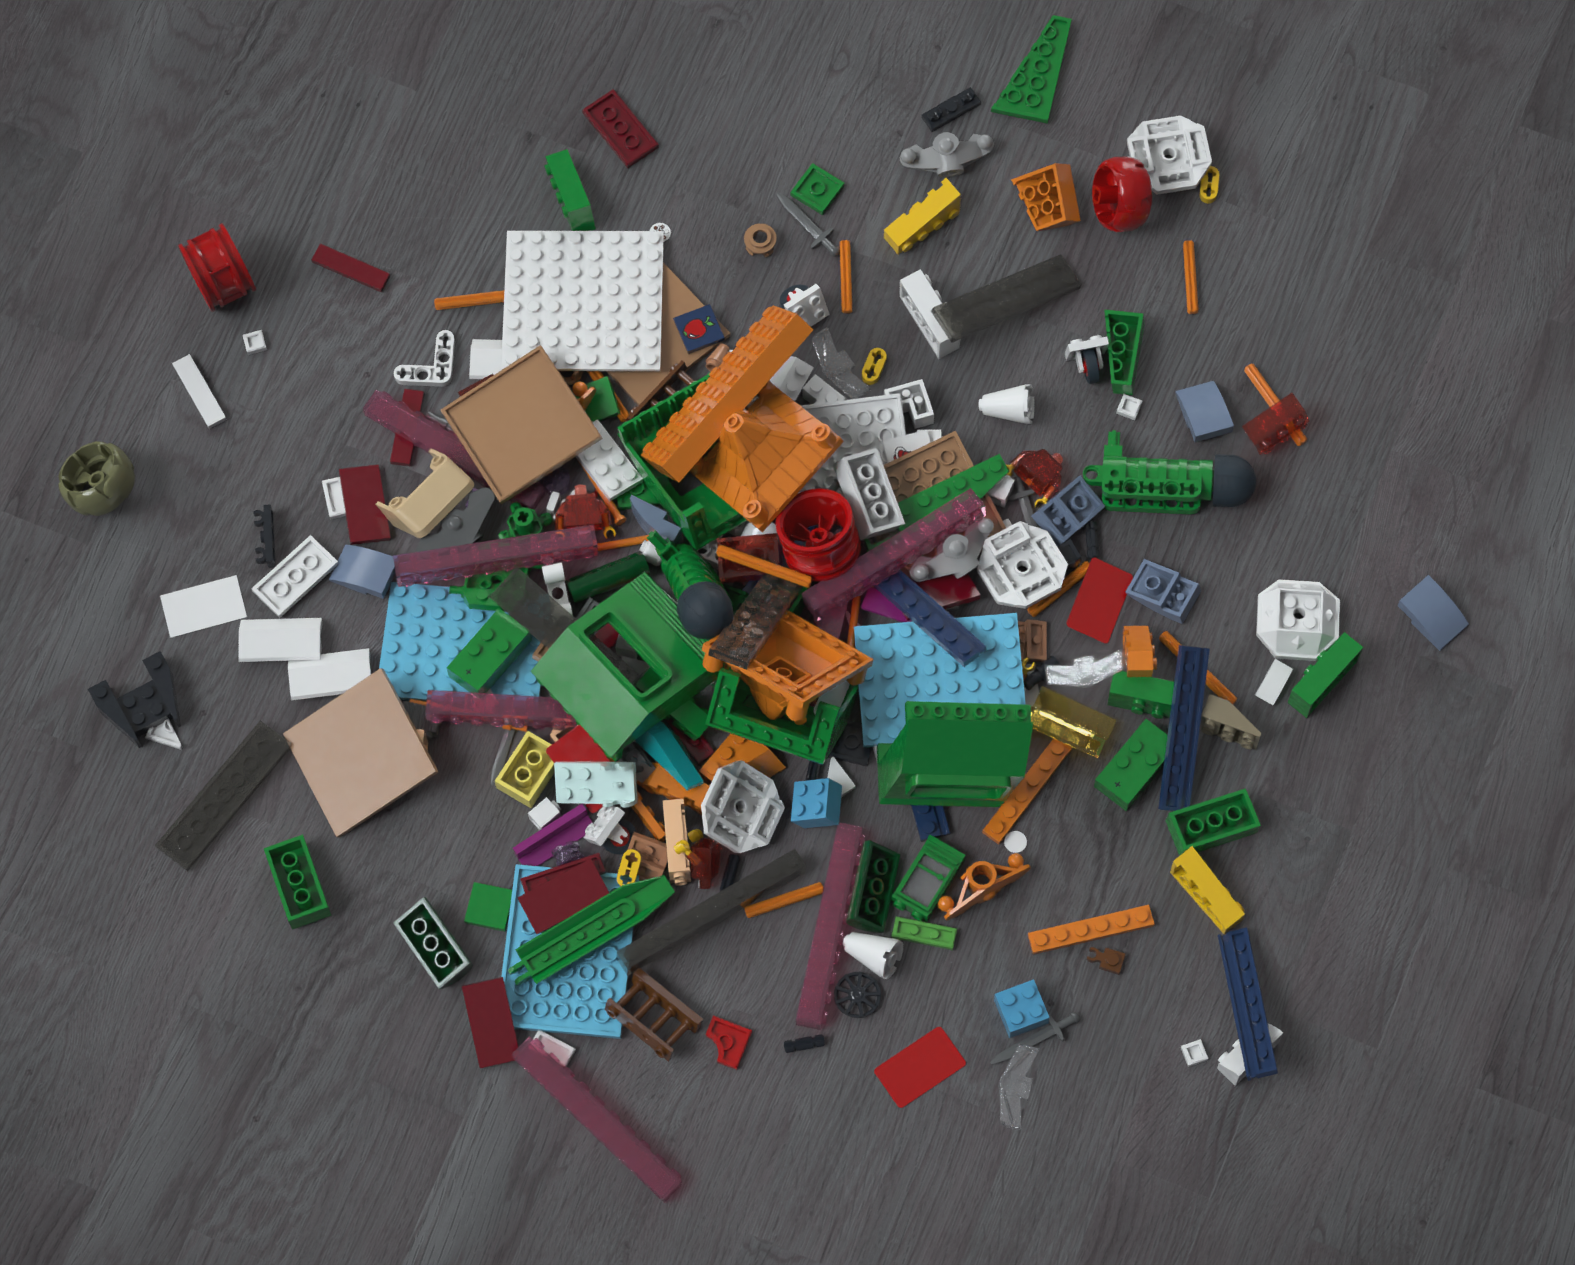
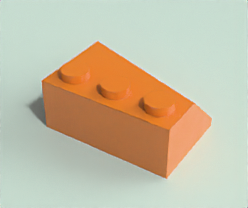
M1055 163L1011 179L1013 185H1016L1020 192L1018 194L1020 199L1024 200L1028 208L1027 213L1036 231L1065 227L1081 221L1070 164Z
M730 733L699 770V774L703 781L709 785L718 768L739 760L744 761L769 778L778 772H782L786 767L765 745Z

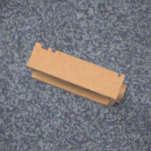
M664 800L663 810L670 883L682 886L686 885L687 882H691L689 856L685 852L677 854L674 846L681 840L688 842L684 800Z

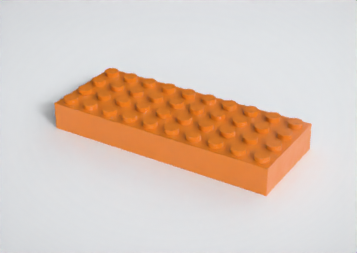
M774 305L768 307L763 312V317L760 321L751 325L749 328L750 332L737 341V347L723 357L722 364L710 372V377L707 381L700 383L696 388L697 392L684 401V407L670 417L669 424L657 432V437L653 442L645 445L641 456L658 472L680 482L720 437L726 419L733 413L744 410L812 333L813 329L797 313Z

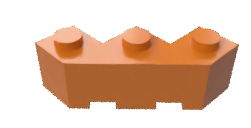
M1124 626L1123 652H1125V664H1127V677H1152L1153 670H1157V658H1153L1155 656V648L1152 645V633H1149V627Z
M657 761L652 763L656 768L643 783L637 781L639 786L651 794L663 795L669 800L683 799L684 806L690 807L702 816L701 804L710 784L703 783L687 791Z

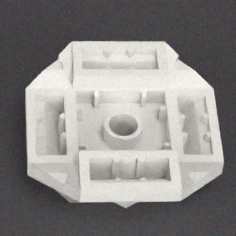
M1182 116L1143 121L1127 138L1130 157L1136 158L1144 164L1150 176L1152 191L1157 195L1195 189L1212 164L1204 126ZM1165 155H1170V156H1172L1173 158L1168 159V158H1166V157H1164V156H1165Z
M1019 521L985 539L977 572L997 604L1026 609L1061 590L1068 563L1048 531ZM1024 566L1027 568V571L1021 572L1017 568Z
M1277 580L1258 594L1256 636L1276 659L1317 661L1318 655L1323 650L1327 651L1339 638L1340 599L1320 582ZM1300 613L1304 618L1297 619L1293 614Z
M742 760L718 768L701 804L704 834L735 853H742L768 845L785 809L782 800L779 799L774 781Z

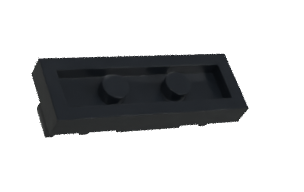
M970 87L923 113L921 118L930 131L933 132L981 105V101Z
M271 504L263 505L264 512L261 510L253 511L255 517H262L259 521H254V525L256 527L263 526L264 531H260L261 543H265V549L262 547L255 548L256 554H263V557L255 559L257 564L267 562L268 568H275L274 518Z

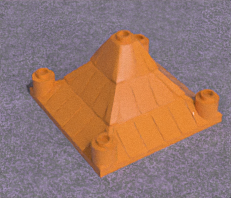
M769 380L744 410L735 412L726 419L720 437L689 472L763 533L841 446L844 440L827 424H823Z
M776 603L705 642L702 647V651L705 652L702 663L703 667L707 671L715 673L723 668L724 663L731 666L734 672L741 674L740 678L750 687V691L762 713L772 720L779 719L784 714L792 721L805 719L810 702L827 691L832 690L845 681L851 685L862 684L865 680L867 669L872 666L874 660Z

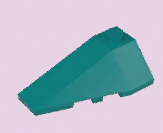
M660 721L635 740L687 791L703 784V779L680 737L664 722Z

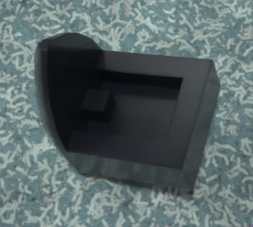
M1071 539L1057 546L1068 563L1067 569L1077 568L1082 557Z

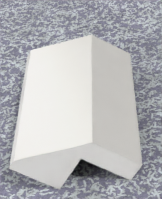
M472 340L469 379H489L501 371L502 340Z
M322 618L241 620L239 627V662L320 660L322 652Z
M369 648L321 654L320 660L288 661L291 700L343 694L372 674Z

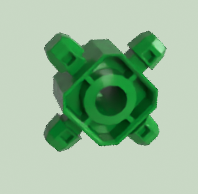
M519 502L511 504L512 515L509 516L507 521L509 530L505 529L498 534L500 542L508 543L513 539L515 544L528 547L532 554L539 553L541 551L539 541L544 536L542 526L546 527L553 522L551 514L543 513L538 517L535 510L524 508Z

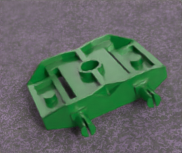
M479 542L469 555L455 554V563H467L464 586L450 585L449 594H461V598H464V603L469 609L496 611L500 608L505 612H515L524 606L526 599L539 600V592H530L526 589L531 568L542 569L544 561L530 559L524 545ZM480 562H483V563H496V564H510V565H505V566H493L492 564L480 565ZM494 580H501V581H502V582L499 583V584H494V583H493Z

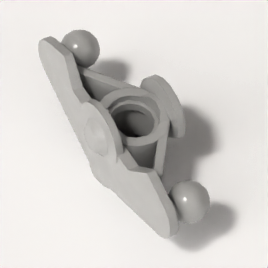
M943 132L935 137L933 146L922 149L915 144L910 148L904 149L901 152L900 162L906 168L937 173L938 177L957 176L964 172L965 167L990 153L994 148V142L989 135L973 134L968 141H959L954 134Z
M988 518L967 521L964 536L953 534L942 538L937 545V555L933 558L917 557L909 571L911 579L921 582L954 574L958 579L980 564L977 557L984 545L985 539L993 531V522Z

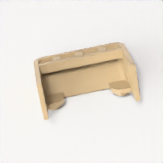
M434 449L429 450V453L433 456L430 464L433 472L407 498L395 497L388 506L379 501L376 503L377 507L393 526L417 538H422L430 533L474 487L472 479L445 454Z

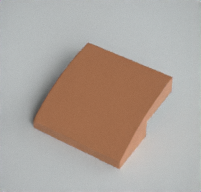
M1029 619L1025 622L1018 621L1021 662L1025 658H1029L1028 662L1046 661L1047 622Z
M634 832L628 850H636L641 856V863L637 874L639 881L662 876L668 862L666 843ZM635 853L626 856V859L629 861L628 867L631 868L632 863L637 862L638 858L635 857ZM627 870L626 875H629L630 870Z

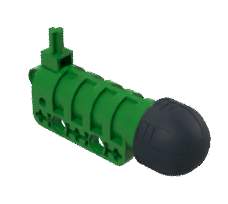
M1116 430L1108 432V445H1104L1103 465H1089L1083 470V479L1088 485L1102 486V503L1105 505L1104 509L1108 511L1195 514L1200 510L1201 500H1211V492H1213V507H1236L1248 501L1256 488L1255 471L1251 464L1242 457L1215 454L1214 469H1212L1213 460L1127 458L1122 456L1120 432H1116ZM1094 471L1097 473V477L1091 480L1086 477V474ZM1109 498H1113V504H1109ZM1128 498L1136 499L1137 503L1129 506L1125 501ZM1149 500L1154 501L1153 506L1149 505ZM1175 500L1177 505L1175 507H1168L1166 501ZM1181 501H1183V507H1180ZM1190 502H1194L1193 507H1189Z
M656 530L651 531L647 539L656 547L655 550L662 559L661 568L678 601L677 614L685 630L694 637L711 640L725 632L733 620V602L716 570L692 546L687 544L675 546L669 538L664 539Z

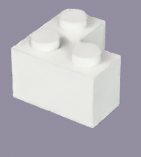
M816 374L802 388L803 398L810 404L846 400L843 395Z
M922 379L884 390V395L901 393L903 413L909 411L914 429L934 424V413Z

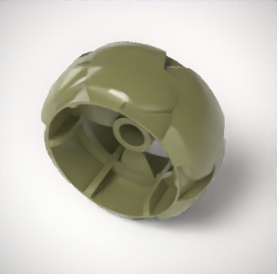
M100 441L88 443L69 456L63 463L58 476L60 481L58 488L62 498L74 511L85 516L90 514L101 516L112 512L129 497L135 483L134 466L130 458L120 447L112 443L107 444ZM88 482L92 488L86 491H82L85 484Z

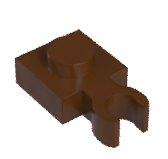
M1090 947L1089 951L1094 952L1096 957L1091 958L1087 956L1086 960L1088 962H1099V969L1119 975L1125 953L1106 947L1104 953H1102L1097 948Z

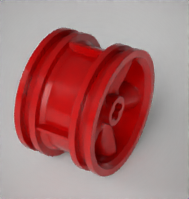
M223 223L219 224L220 229L216 231L214 228H211L209 231L187 240L188 245L184 247L182 244L178 245L211 312L216 311L215 306L217 305L222 308L224 305L248 295L247 290L249 289L252 292L256 291L253 280Z
M821 488L802 491L776 517V531L783 548L786 563L791 570L811 576L812 581H827L843 575L856 563L861 551V541L855 526L851 506L841 494ZM819 524V528H815L811 532L807 529L810 526ZM834 524L842 526L843 530L835 535L830 532ZM794 541L806 542V547L797 545Z

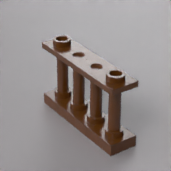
M683 360L671 367L670 373L638 407L635 406L631 409L628 416L629 420L648 410L651 406H655L658 403L657 400L665 392L670 396L677 392L671 385L678 378L688 386L694 382L684 372L687 366Z
M638 968L632 977L631 983H633V986L617 1003L609 998L604 1010L611 1018L617 1019L654 1049L660 1058H665L669 1062L674 1052V1049L671 1047L687 1030L696 1033L701 1028L703 1018L641 968ZM639 991H643L649 996V999L632 1016L623 1007ZM655 1004H659L665 1009V1012L648 1029L639 1020ZM671 1017H675L681 1022V1025L664 1042L655 1033Z

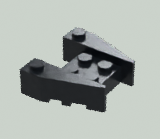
M161 651L142 660L152 680L116 699L106 680L88 689L100 713L138 748L142 746L137 737L147 733L150 728H155L164 723L165 720L174 719L178 728L181 726L174 676Z

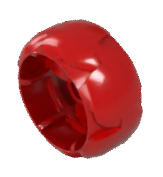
M1129 156L1112 157L1103 161L1095 172L1092 200L1096 216L1104 228L1114 232L1133 231L1142 226L1149 217L1152 205L1151 180L1144 164L1136 158Z

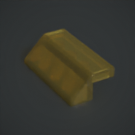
M1045 686L1041 687L1034 705L1031 706V722H1034L1033 729L1097 759L1117 722L1116 719Z

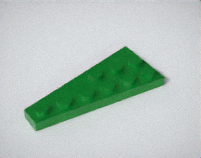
M1055 15L1051 17L1041 32L1040 37L1031 47V51L1027 57L1025 56L1010 79L1009 84L1002 91L997 102L992 106L991 112L1048 124L1072 19Z
M1000 454L898 502L905 522L902 526L917 557L924 556L975 504L1008 474L1009 471Z

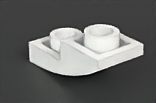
M1275 659L1255 695L1274 705L1293 669Z

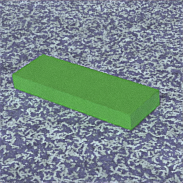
M896 916L892 938L953 950L957 929Z

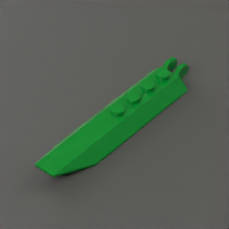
M665 875L622 885L515 949L521 961L510 967L508 972L510 975L515 974L525 967L528 972L515 979L516 985H521L530 978L538 984L645 920L669 899L675 891Z

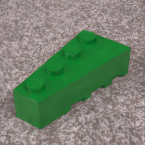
M568 149L545 156L547 162L544 165L547 176L551 175L550 183L552 189L557 191L555 193L559 204H562V213L564 218H567L571 231L596 230L591 205Z
M1104 309L1113 393L1133 395L1145 327L1144 314Z
M650 667L639 676L633 686L640 693H644L662 679ZM693 698L664 718L666 720L672 719V725L693 741L698 739L708 727L705 725L708 711L703 707L699 708Z

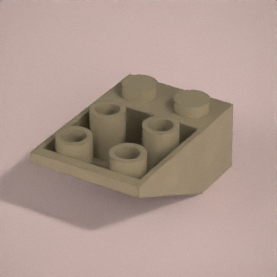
M1209 694L1201 715L1200 730L1207 735L1214 734L1220 736L1226 742L1233 741L1239 743L1245 749H1257L1261 732L1230 701Z

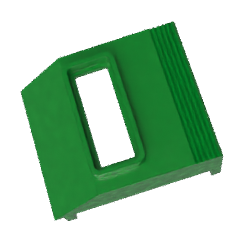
M710 372L617 427L619 431L617 435L646 486L674 523L681 528V532L696 551L747 520L704 484L680 496L670 483L673 479L658 472L641 454L645 445L649 442L652 443L657 437V432L669 424L670 417L684 407V401L697 392L696 388L698 385L707 381L710 377Z
M646 572L568 626L531 670L541 686H545L554 700H558L564 711L569 715L571 714L576 720L577 725H581L589 736L595 740L594 743H598L603 749L604 754L615 762L622 758L623 748L708 685L715 689L719 671L715 673L707 671L702 665L705 655L702 647L709 640L694 637L685 630L678 617L676 603ZM610 624L662 680L644 693H640L595 646L589 637L605 625Z
M731 666L728 670L720 669L705 725L822 765L846 728L859 694V685L850 684L841 707L820 701L815 714L814 708L819 699L818 697L809 704L806 715L807 721L803 725H796L795 721L792 722L786 714L776 720L769 719L762 711H759L761 709L756 703L750 687L740 678L741 674L734 672Z
M906 701V724L892 744H877L879 804L1000 807L1025 777L1034 723L1031 722V705Z

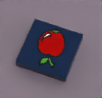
M710 304L673 318L688 354L725 340Z

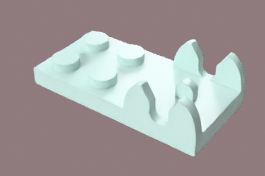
M577 761L554 763L557 803L602 804L603 807L621 804L623 808L638 803L635 762Z

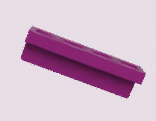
M868 588L861 605L863 610L899 622H913L912 620L907 621L902 611L877 589Z
M578 805L513 847L514 854L521 865L540 866L582 839L586 834V828L589 824L593 823L587 815L584 805Z

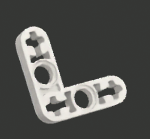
M443 330L437 334L434 366L399 365L394 370L396 382L401 385L443 387L449 385L452 380L455 339L452 332ZM445 337H448L449 339L446 345L447 349L444 348L443 340ZM447 354L450 358L447 362L443 363L438 360L440 355ZM441 368H445L446 377H444V380H440L439 377L442 373ZM405 371L406 375L404 378H401L400 375ZM412 371H414V379L411 377ZM420 372H427L428 377L425 380L418 379L417 376Z

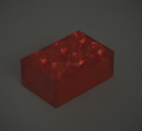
M1290 393L1247 422L1242 428L1254 448L1261 455L1262 453L1267 454L1272 451L1277 443L1287 441L1291 437L1290 434L1296 430H1303L1310 420L1293 393Z
M777 533L717 538V548L719 545H723L782 566L781 543ZM718 556L719 579L722 583L779 578Z

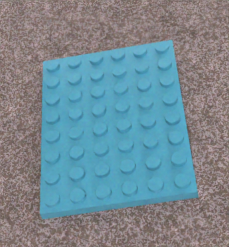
M391 582L379 669L383 668L400 700L409 701L410 699H417L431 703L473 706L475 703L470 696L471 693L448 676L447 666L496 611L469 609L464 603V598H461V594H449V587ZM539 594V600L526 599L524 606L517 611L526 614L533 613L536 617L549 620L551 610L549 595ZM534 628L528 629L531 632L532 641L490 688L502 709L516 708L538 712L541 685L531 672L538 663V661L532 659V654L547 633Z
M1017 613L955 618L986 646V652L979 654L978 658L965 667L957 662L914 622L855 626V648L874 659L872 666L867 669L864 682L859 684L864 747H874L878 743L892 744L906 724V701L1026 705Z
M516 864L501 976L504 979L514 1029L621 1039L622 1024L617 1019L611 1018L604 1009L609 998L617 1003L626 993L634 926L542 982L536 984L530 978L528 981L517 986L514 982L515 979L528 971L524 967L515 974H509L508 969L521 961L515 949L538 936L517 899L525 894L520 878L551 868ZM605 873L600 875L609 893L620 887L617 882V874ZM625 874V876L620 877L624 885L632 881L629 875ZM639 876L636 877L635 882L639 881Z

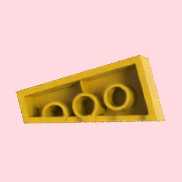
M947 178L941 181L943 185L938 190L932 189L927 193L928 196L922 203L917 201L909 210L908 215L903 213L884 229V239L898 255L903 251L907 252L910 250L914 243L923 241L931 231L940 229L944 222L948 219H954L959 214L961 194Z
M1193 846L1173 861L1170 871L1172 876L1224 935L1244 919L1245 910L1239 902H1235L1228 889L1221 884Z

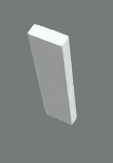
M190 354L172 363L208 428L210 429L227 420Z

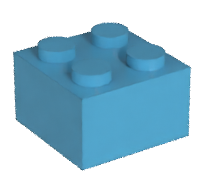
M830 778L794 782L791 822L802 828L839 825L842 785Z
M1034 979L995 994L994 1002L1009 1038L1049 1024L1050 1017Z

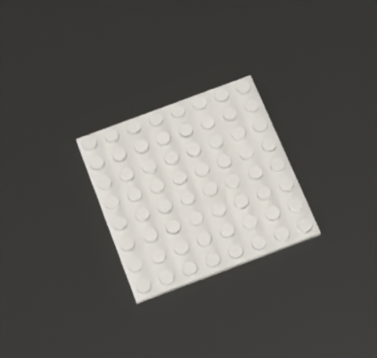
M507 231L501 370L541 345L558 371H660L664 231Z

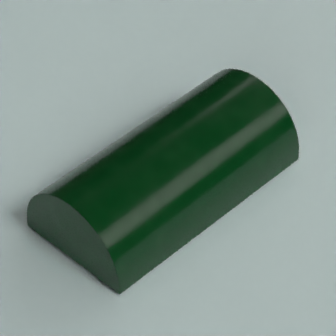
M636 552L565 580V584L573 603L578 604L589 598L624 586L644 572L650 575L645 556L640 552Z
M871 840L863 842L846 923L862 931L884 933L900 854Z
M426 897L419 900L394 922L400 934L439 989L456 983L472 969V962Z

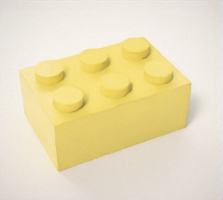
M527 731L495 779L496 788L532 808L555 773L554 762L546 753V749L552 744Z

